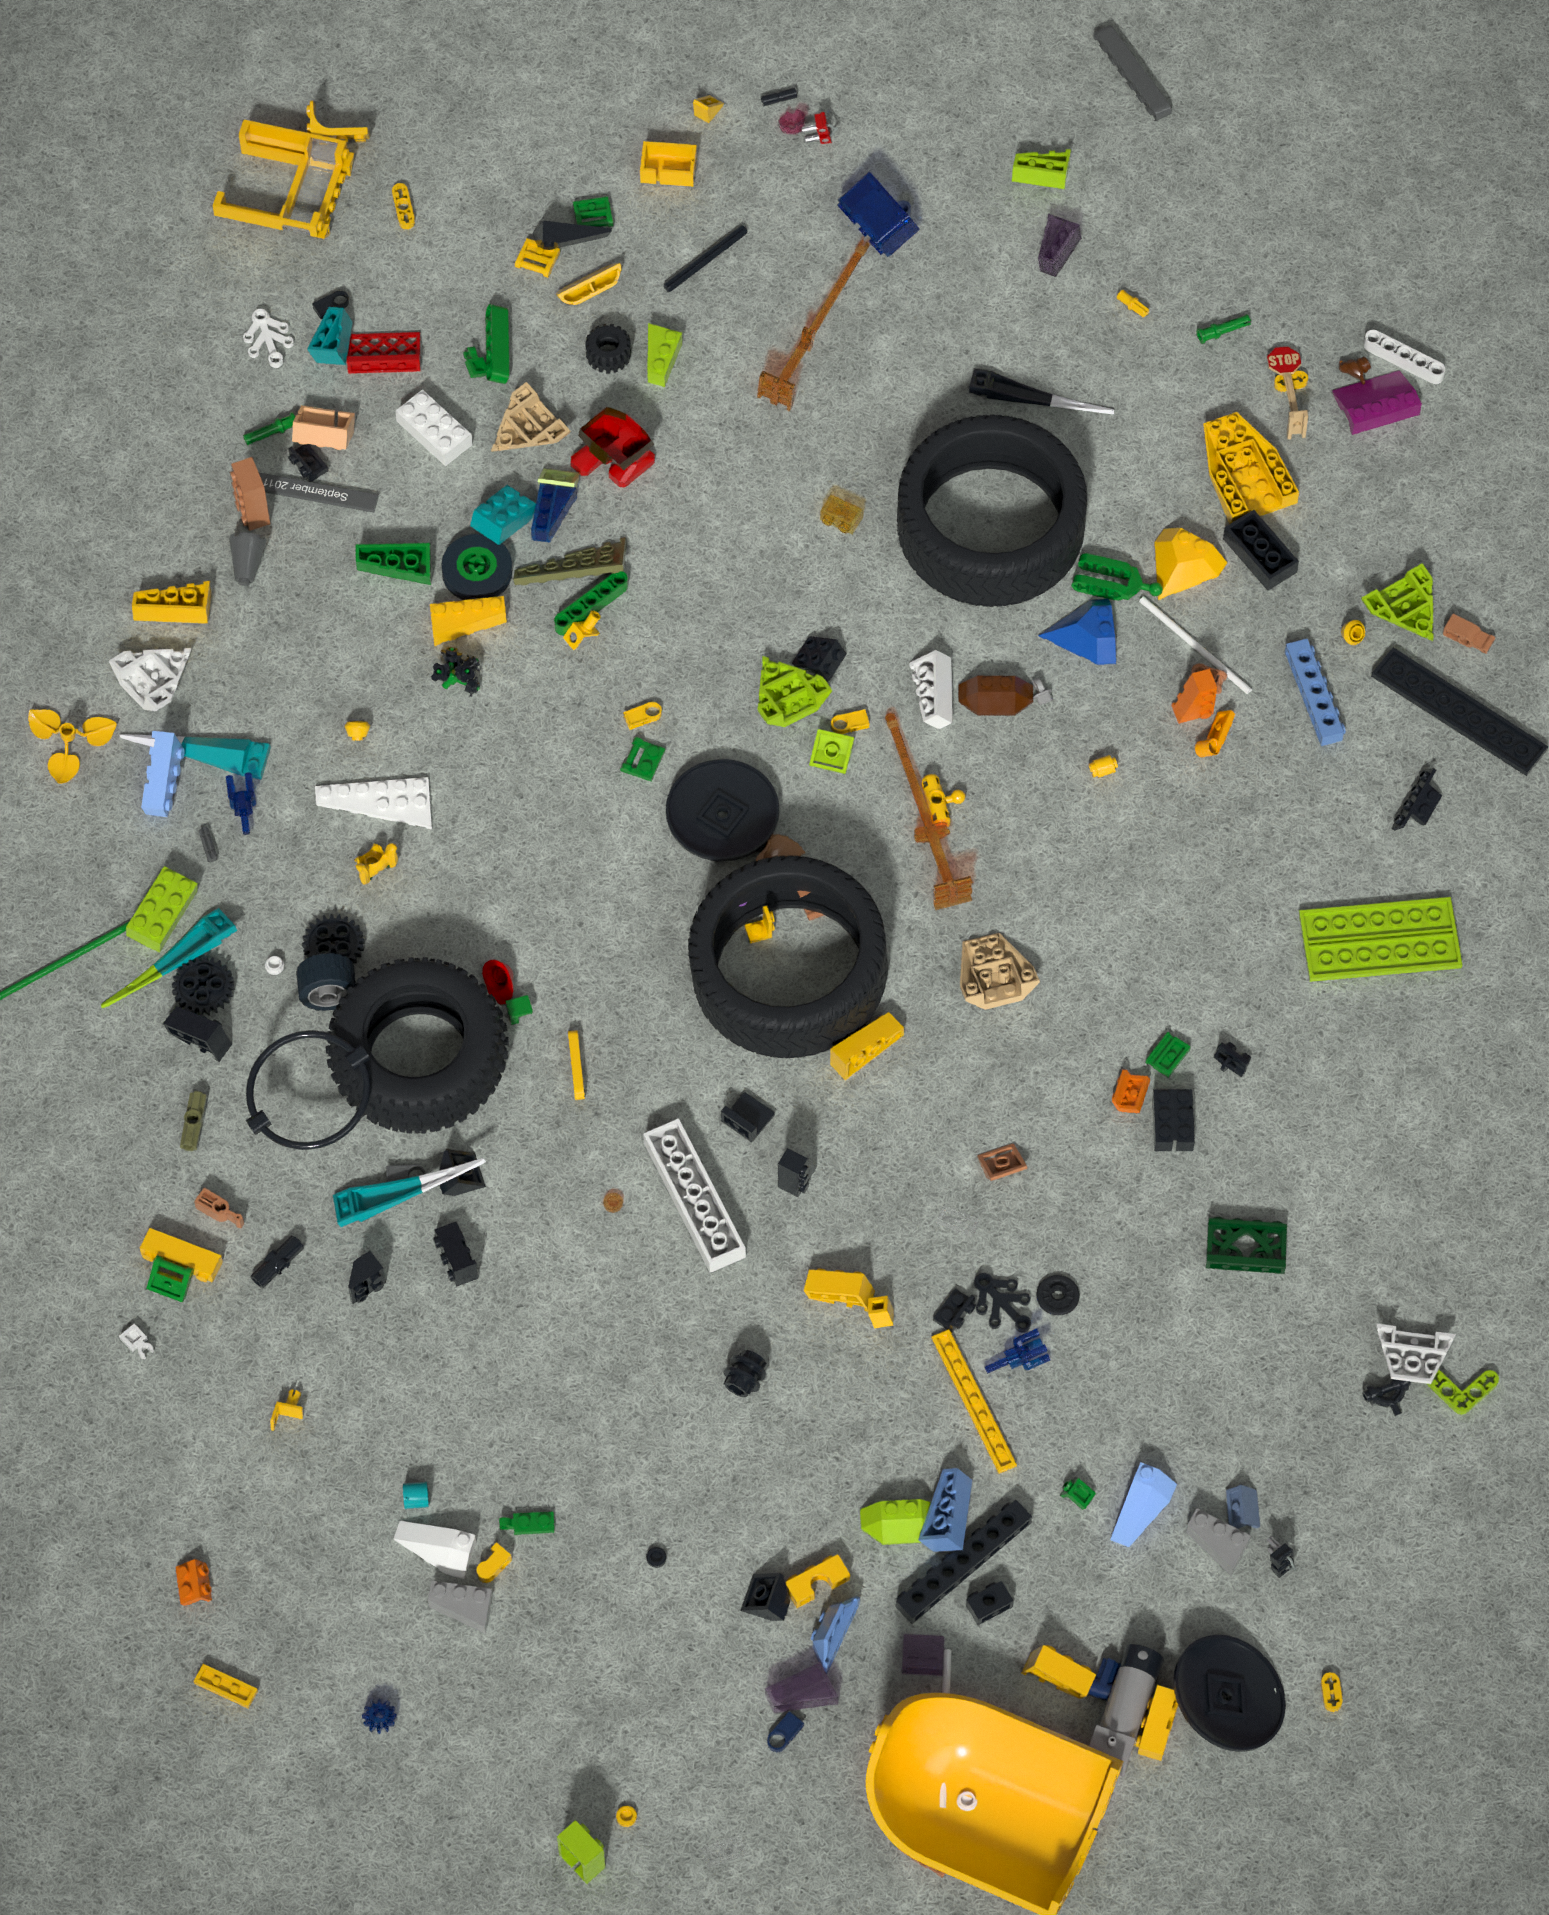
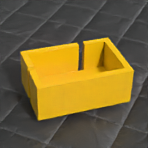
M643 141L640 183L656 184L657 181H660V184L694 187L697 145Z

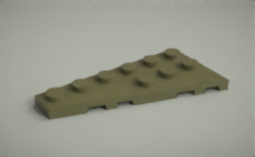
M626 537L620 538L618 543H603L604 546L598 549L590 547L566 554L564 559L555 561V558H552L543 565L535 563L515 569L514 584L545 583L551 580L561 581L566 578H582L588 575L599 576L603 573H619L624 571L627 548Z

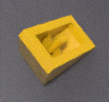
M710 95L694 99V115L709 123L723 107L724 103Z

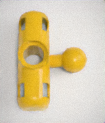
M928 774L922 779V789L932 825L935 829L949 827L951 820L946 804L952 802L955 804L963 803L966 798L965 793L960 789H956L951 795L945 796L939 777L936 774ZM927 781L928 786L924 788L923 783ZM938 799L940 802L934 803L932 800ZM936 813L937 819L933 822V814Z

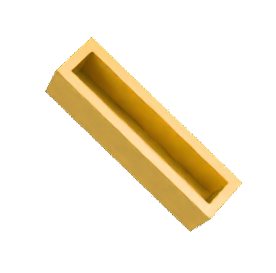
M149 1228L140 1246L141 1255L147 1261L153 1262L155 1257L159 1255L164 1257V1260L182 1267H191L194 1269L193 1275L202 1282H207V1280L213 1282L223 1263L222 1256L152 1228Z

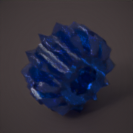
M380 1698L376 1704L371 1700V1707H364L366 1713L362 1714V1719L365 1720L363 1723L365 1727L369 1726L371 1733L377 1728V1733L380 1735L382 1728L388 1732V1725L391 1727L395 1726L393 1720L397 1719V1714L394 1713L395 1707L390 1706L388 1700L383 1704ZM379 1713L381 1716L383 1715V1717H382V1718H379L378 1716L376 1717V1714Z

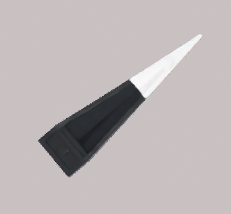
M975 368L973 370L969 393L987 395V399L1114 414V409L1053 395L993 371Z

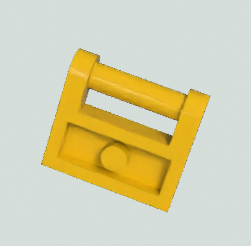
M526 238L516 259L515 267L519 269L522 267L549 278L560 254V249L545 250L543 247H538L534 240ZM528 258L546 264V267L526 262L524 259Z

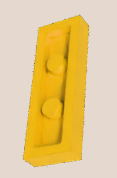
M205 1664L201 1666L193 1681L195 1685L249 1709L258 1693L257 1688Z

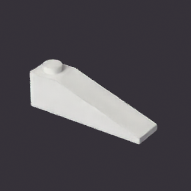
M399 1521L393 1540L414 1552L444 1574L465 1579L477 1543L476 1535L405 1521Z

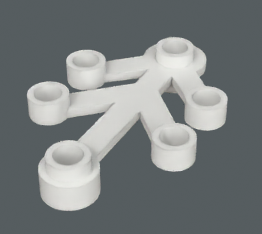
M257 309L252 314L253 324L244 333L243 340L245 343H252L254 341V334L259 327L262 332L253 346L248 349V354L250 357L256 358L259 355V349L265 342L270 354L268 356L269 365L273 368L281 367L283 356L276 351L273 340L284 343L283 345L286 348H291L294 345V340L292 337H286L269 330L267 325L277 328L282 334L289 331V326L286 322H279L270 318L266 310ZM285 326L286 329L282 330L280 327ZM252 350L257 351L255 354L250 353Z

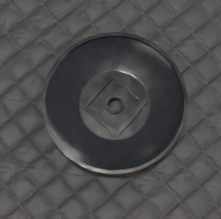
M709 760L691 767L675 781L666 801V820L675 840L688 852L711 861H733L755 853L771 838L779 820V800L771 782L756 768L736 760ZM720 811H725L728 815L722 818L717 814Z
M1210 1635L1194 1641L1180 1655L1173 1677L1176 1701L1186 1721L1202 1738L1225 1750L1247 1752L1264 1746L1275 1737L1285 1717V1693L1276 1670L1260 1651L1249 1643L1232 1636ZM1222 1693H1225L1226 1696H1228L1229 1701L1223 1699Z

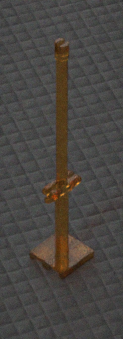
M861 240L857 245L854 254L809 329L804 326L801 340L779 377L762 371L759 376L757 398L765 396L771 399V404L777 406L778 403L787 406L788 411L792 409L796 385L788 381L806 351L810 352L813 348L815 334L860 259L869 248L868 242L863 246V240Z
M889 713L885 716L888 729L891 731L924 825L914 830V840L916 843L930 844L943 883L934 885L933 904L935 910L972 901L971 884L973 883L971 876L954 880L940 839L950 834V830L947 829L946 822L933 824L902 738L895 713Z

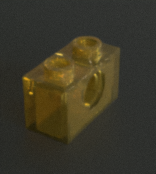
M833 495L829 496L820 511V520L825 525H833L845 534L850 533L853 535L863 519V509Z

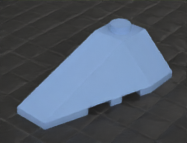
M1140 1462L1110 1540L1130 1547L1164 1507L1169 1504L1177 1484L1160 1469Z

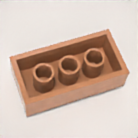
M250 457L232 463V471L229 473L234 490V502L237 511H240L242 515L240 517L243 526H247L249 531L270 525L265 488L253 458Z

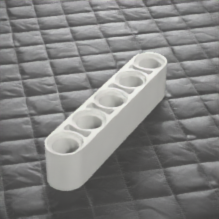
M1369 330L1366 333L1364 348L1368 352L1432 384H1439L1443 381L1445 366L1441 362L1377 330Z

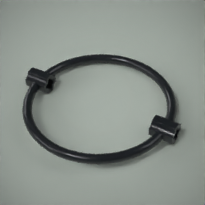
M299 1031L276 1040L259 1055L249 1073L246 1085V1101L251 1117L245 1121L255 1135L262 1132L277 1144L292 1149L312 1150L337 1142L354 1129L367 1108L370 1096V1076L365 1063L370 1060V1057L361 1044L354 1048L343 1038L324 1031ZM305 1038L328 1040L344 1048L348 1052L344 1056L354 1070L359 1067L363 1084L361 1101L352 1119L337 1133L312 1142L292 1141L275 1134L268 1128L272 1125L263 1110L257 1112L254 1102L255 1080L266 1059L283 1045Z

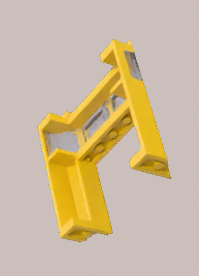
M243 120L239 131L242 154L298 165L280 214L226 203L225 192L217 191L213 203L214 216L322 239L330 235L329 224L331 220L329 215L335 210V198L340 196V184H344L345 177L351 176L354 153L349 152L346 141Z

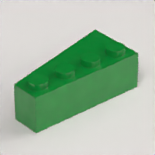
M430 543L356 544L357 571L431 585Z

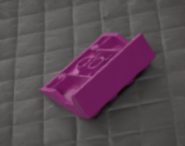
M1400 370L1365 380L1364 385L1359 382L1332 390L1340 410L1344 411L1349 421L1352 435L1420 415L1422 403L1416 390Z

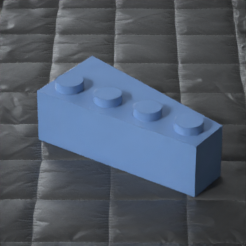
M958 1468L942 1470L918 1539L933 1552L963 1550L972 1479Z

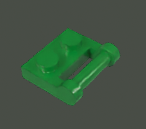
M608 196L573 202L576 224L613 227ZM606 216V219L582 222V219Z
M635 737L632 742L631 751L625 763L622 764L620 771L652 782L665 753V748ZM639 749H645L637 767L633 768L632 764Z
M157 1255L153 1262L146 1289L176 1301L184 1302L194 1269L182 1267ZM160 1267L184 1275L183 1280L159 1271Z

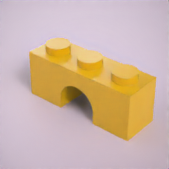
M838 1554L828 1556L822 1560V1563L816 1566L811 1565L799 1575L794 1574L786 1580L785 1584L788 1595L796 1608L815 1599V1593L811 1588L815 1581H826L832 1590L850 1581V1573Z

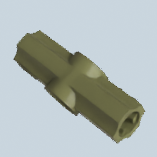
M198 1091L190 1093L187 1111L184 1115L180 1148L186 1151L197 1150L200 1131L203 1126L207 1095ZM193 1119L198 1120L195 1123H189Z

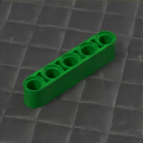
M489 304L485 314L487 381L506 384L509 379L508 308Z
M623 571L611 574L558 613L554 618L556 633L564 636L573 622L585 621L591 611L599 612L625 593L628 589L627 574Z

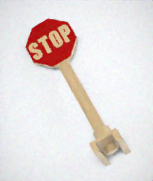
M1288 346L1274 348L1267 356V362L1270 370L1282 375L1284 378L1290 407L1287 439H1291L1292 434H1301L1302 438H1306L1308 412L1307 410L1298 411L1291 374H1294L1301 366L1300 354Z

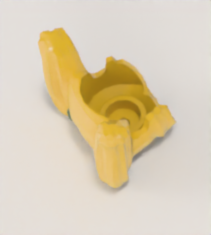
M373 844L367 853L354 859L357 862L355 866L359 871V878L363 885L368 884L373 876L385 868L396 866L398 863L396 844H388L385 852L380 845Z

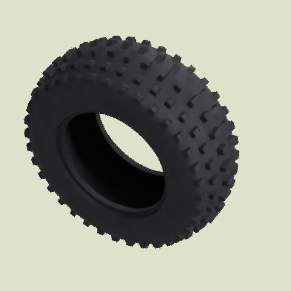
M408 957V961L397 959L394 960V964H390V962L381 964L380 969H371L368 971V976H361L356 980L355 987L350 986L348 988L347 994L339 1000L341 1005L338 1004L332 1015L335 1018H331L329 1023L331 1031H327L343 1038L354 1048L361 1044L370 1057V1060L365 1063L370 1076V1096L362 1117L367 1115V1119L375 1125L379 1122V1126L385 1127V1129L390 1130L392 1127V1131L398 1132L399 1130L405 1133L406 1130V1133L412 1134V1131H415V1134L420 1133V1131L421 1134H425L426 1130L437 1132L441 1131L440 1127H445V1129L454 1126V1122L458 1121L461 1123L466 1120V1115L469 1113L474 1115L478 1111L480 1103L485 1105L488 1097L495 1092V1086H498L502 1078L500 1073H504L506 1065L503 1059H508V1051L504 1045H509V1037H506L505 1033H503L508 1031L507 1024L504 1023L503 1019H500L503 1017V1012L499 1006L495 1007L496 999L492 994L487 995L488 992L483 983L478 985L479 981L473 974L467 976L468 972L461 967L456 969V965L445 961L442 964V960L437 959L435 962V959L431 958L428 961V957H423L422 960L420 958ZM426 1014L439 1017L453 1025L461 1034L463 1043L457 1056L443 1069L426 1076L408 1077L393 1073L384 1068L371 1053L374 1042L382 1030L395 1020L409 1015ZM327 1040L330 1045L326 1046V1054L331 1057V1059L327 1060L328 1068L335 1071L331 1074V1078L336 1084H340L338 1092L343 1097L347 1095L346 1100L351 1107L357 1106V1110L363 1089L359 1067L354 1070L344 1056L348 1052L341 1046Z

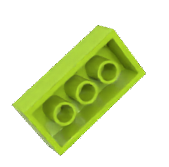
M164 866L128 923L126 936L160 953L196 895L198 883Z

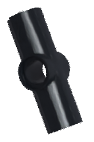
M291 1235L277 1250L273 1249L268 1253L264 1263L250 1276L251 1279L263 1289L277 1274L281 1275V1272L290 1266V1262L304 1249V1245L299 1239Z

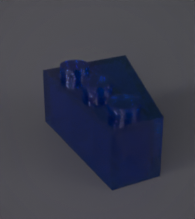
M540 483L531 527L533 541L551 542L563 519L567 516L571 506L577 499L576 487Z

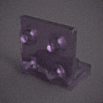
M904 1634L902 1674L943 1676L944 1636Z

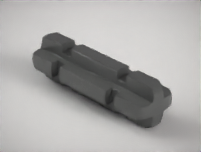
M209 828L199 829L208 862L217 861L218 858Z

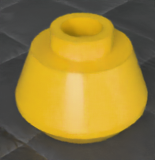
M1359 620L1349 621L1343 625L1341 635L1348 644L1357 645L1364 639L1365 626Z
M347 721L345 729L347 735L352 737V740L362 741L363 737H367L370 724L365 721Z

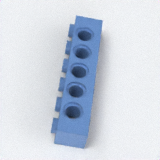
M1308 639L1286 644L1285 655L1320 745L1324 746L1342 741L1343 735L1346 732L1345 727L1339 721L1337 707L1333 706V696L1326 688L1327 681L1325 676L1321 675L1320 662L1314 657L1315 650L1313 645L1309 644Z

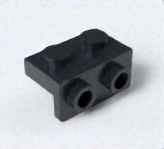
M304 444L295 450L292 446L288 448L290 462L293 465L296 464L302 477H307L310 482L329 471L328 466L309 444Z

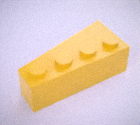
M504 596L430 604L434 646L507 622Z
M890 1012L879 1016L874 1022L830 1048V1065L844 1080H847L904 1036V1027Z

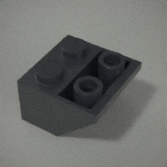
M368 1251L353 1262L348 1285L352 1304L363 1302L368 1297V1294L373 1291H380L386 1283L384 1268L371 1251Z

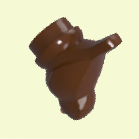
M1363 356L1357 358V360L1350 359L1347 362H1339L1340 372L1359 379L1362 385L1365 384L1364 373L1371 369V365L1366 357Z

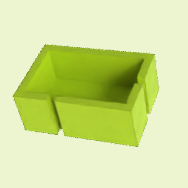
M575 1820L557 1836L558 1851L561 1858L571 1868L578 1862L581 1863L574 1871L588 1884L605 1869L604 1845L598 1838L593 1839L589 1835L590 1831L583 1823L579 1824Z

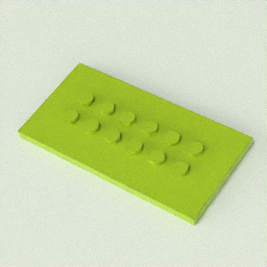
M1451 897L1299 910L1309 982L1462 968Z

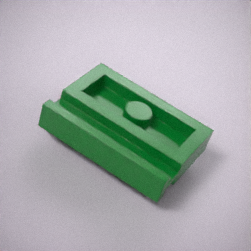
M1167 1032L1148 1056L1145 1063L1147 1065L1150 1064L1155 1070L1169 1078L1191 1050V1046Z

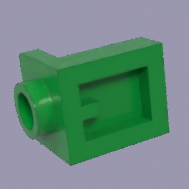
M1079 1478L1066 1481L1062 1486L1063 1491L1060 1494L1062 1498L1068 1497L1082 1510L1087 1508L1096 1495Z

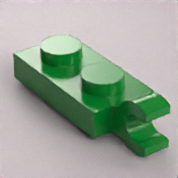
M554 1512L513 1513V1519L499 1518L500 1530L514 1529V1535L554 1533Z

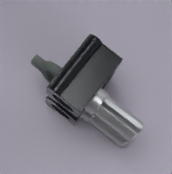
M1270 1536L1267 1542L1271 1545L1268 1548L1270 1561L1272 1562L1271 1570L1278 1578L1289 1570L1296 1571L1297 1567L1294 1565L1293 1549L1286 1543L1280 1545Z

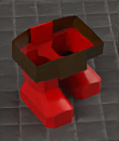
M606 407L579 429L578 436L586 445L573 454L570 461L571 467L580 473L581 476H588L601 464L606 465L613 462L614 464L609 468V478L618 487H627L655 463V454L649 450L654 443L646 431L630 416L619 410Z

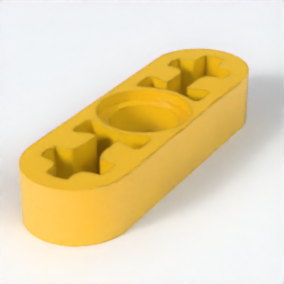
M397 183L392 187V196L399 226L402 229H411L415 225V218L408 188L403 183ZM398 190L402 191L403 198L399 197ZM401 204L408 205V208L402 210L399 209V206ZM406 214H407L409 223H405V221H404V215H406Z

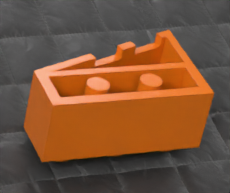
M1206 669L1192 673L1183 686V693L1177 695V702L1171 704L1178 724L1198 718L1207 719L1214 713L1217 685L1211 670Z

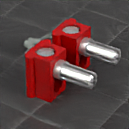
M825 112L814 114L816 124L802 127V132L817 131L818 134L805 137V142L820 141L821 144L832 143L831 136L835 134V131H838L837 127L827 123Z

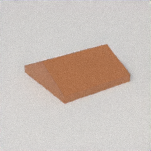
M1014 1143L977 1155L984 1174L990 1181L1027 1169V1165ZM1012 1150V1152L984 1161L985 1158Z

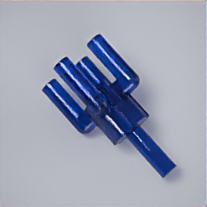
M252 773L244 774L246 791L238 792L235 789L233 776L228 775L225 778L230 808L234 809L235 816L241 817L243 835H249L248 816L253 814V807L256 805Z
M1036 1328L1014 1338V1347L1003 1351L1004 1358L984 1366L986 1373L993 1372L1008 1364L1011 1369L1022 1365L1028 1371L1051 1361L1048 1353L1031 1361L1029 1360L1048 1351L1040 1338L1024 1345L1022 1344L1040 1336L1038 1329Z

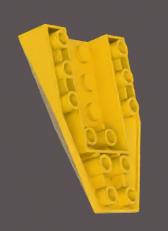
M1238 412L1203 423L1209 476L1229 524L1252 510H1255L1259 516H1263L1298 503L1299 491L1277 449Z

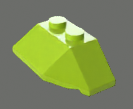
M922 1499L877 1502L860 1509L861 1530L882 1545L921 1543L918 1539L931 1502Z

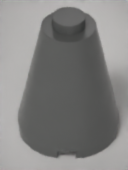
M241 532L239 536L235 537L234 534L230 535L229 542L235 581L239 582V585L248 586L254 582L267 540L265 537L262 540L260 535Z

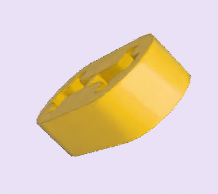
M1295 371L1294 374H1291L1294 390L1304 388L1307 385V373ZM1277 375L1274 380V387L1280 392H1285V385L1279 383L1281 380L1284 382V378L1282 375ZM1297 377L1303 379V382L1297 380Z
M1329 1672L1324 1674L1321 1679L1323 1704L1328 1711L1336 1712L1341 1708L1343 1702L1339 1677L1335 1673ZM1328 1678L1336 1682L1333 1683V1690H1330L1329 1684H1325ZM1331 1694L1334 1695V1700L1338 1701L1336 1706L1328 1703L1331 1699Z

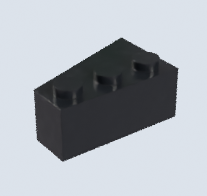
M175 1006L163 1022L169 1034L189 1045L191 1043L201 1047L200 1051L205 1054L206 1051L212 1053L218 1062L221 1061L232 1046L231 1041L222 1028L223 1025L219 1021L207 1019V1017L200 1013L197 1015L188 1008L183 1009Z
M787 1148L778 1162V1188L799 1197L801 1192L805 1193L809 1187L808 1181L817 1167L808 1158Z
M457 1222L434 1229L435 1237H433V1242L436 1249H441L442 1254L439 1255L442 1264H447L449 1268L447 1275L450 1282L454 1281L457 1287L478 1279L477 1263L475 1259L472 1260L471 1251L466 1246L465 1238Z

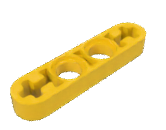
M571 1030L568 1031L574 1096L575 1100H583L585 1097L578 1031Z

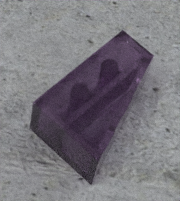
M1048 213V221L1044 230L1045 234L1041 243L1038 262L1040 272L1056 277L1082 237L1079 224Z
M820 1662L765 1688V1697L774 1713L838 1705V1695Z

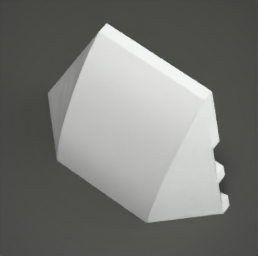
M1376 1324L1391 1379L1431 1384L1456 1334L1436 1332L1435 1336L1396 1331V1326Z

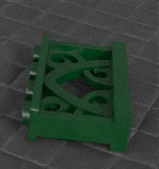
M1222 1217L1209 1218L1205 1268L1285 1274L1287 1224L1280 1221L1263 1222L1262 1220L1244 1221L1240 1218L1232 1220L1223 1219ZM1216 1230H1225L1227 1232L1225 1235L1219 1234L1224 1242H1220L1215 1238L1214 1232ZM1269 1233L1277 1234L1280 1241L1275 1245L1269 1246L1274 1238H1268L1267 1235ZM1245 1235L1250 1236L1260 1245L1259 1248L1250 1253L1249 1257H1243L1240 1249L1232 1245ZM1212 1243L1221 1247L1217 1255H1212ZM1281 1247L1280 1259H1275L1272 1250ZM1234 1251L1237 1256H1229V1254ZM1260 1253L1263 1258H1256L1255 1255Z

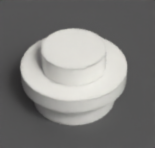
M272 956L266 961L265 969L269 974H280L284 970V962L281 958Z
M966 1791L958 1795L957 1805L964 1811H971L976 1807L977 1799H975L971 1792Z

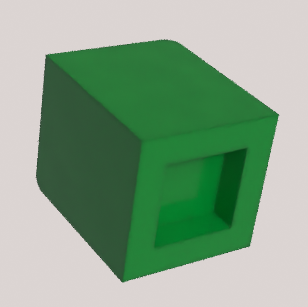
M528 995L506 1001V1009L511 1025L519 1023L518 1017L533 1013Z

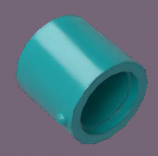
M427 1481L403 1483L405 1509L429 1507Z

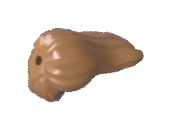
M775 834L767 841L765 849L757 856L756 861L774 856H801L805 854V851L788 836Z

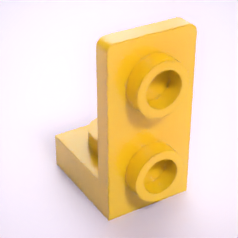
M767 905L763 906V920L745 925L750 944L772 938V931H775L773 924L775 920L772 911H768Z

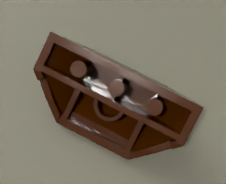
M978 675L958 685V702L977 716H1015L1033 703V685L1017 676Z

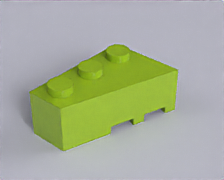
M1066 149L1065 152L1055 153V150L1049 151L1048 154H1038V152L1016 154L1013 164L1012 182L1065 189L1071 149Z

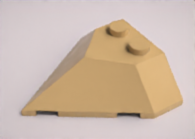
M525 382L511 394L508 409L504 413L497 432V439L492 446L491 452L554 444L567 436L571 431L560 418L557 420L539 400L538 394Z

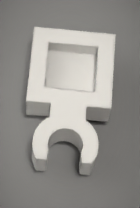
M135 1324L119 1335L120 1340L132 1352L138 1349L139 1356L142 1359H146L143 1353L145 1349L150 1350L152 1353L154 1352L152 1345L145 1343L148 1340L147 1336Z

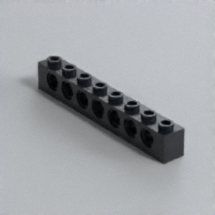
M1014 1500L1012 1503H1006L1001 1509L1002 1512L997 1516L992 1515L983 1528H977L971 1534L972 1537L970 1539L964 1540L963 1550H956L952 1554H946L937 1567L935 1565L932 1566L924 1578H918L911 1585L912 1588L907 1592L903 1591L897 1596L896 1608L911 1624L915 1623L1032 1523V1515L1017 1500ZM1010 1520L1012 1524L1004 1525L1003 1521ZM993 1532L996 1533L998 1536L996 1538H990L988 1534ZM980 1545L983 1549L976 1551L972 1547ZM965 1558L968 1562L962 1564L958 1562V1559ZM948 1570L951 1571L953 1574L951 1576H945L943 1572ZM930 1583H934L938 1587L936 1589H930L928 1585ZM915 1596H920L923 1598V1600L920 1602H916L912 1598Z

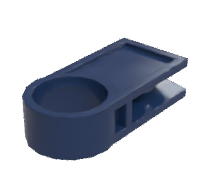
M789 1711L768 1735V1748L773 1752H782L804 1727V1722ZM774 1735L782 1736L785 1740L784 1745L779 1748L773 1747L770 1744L771 1737Z

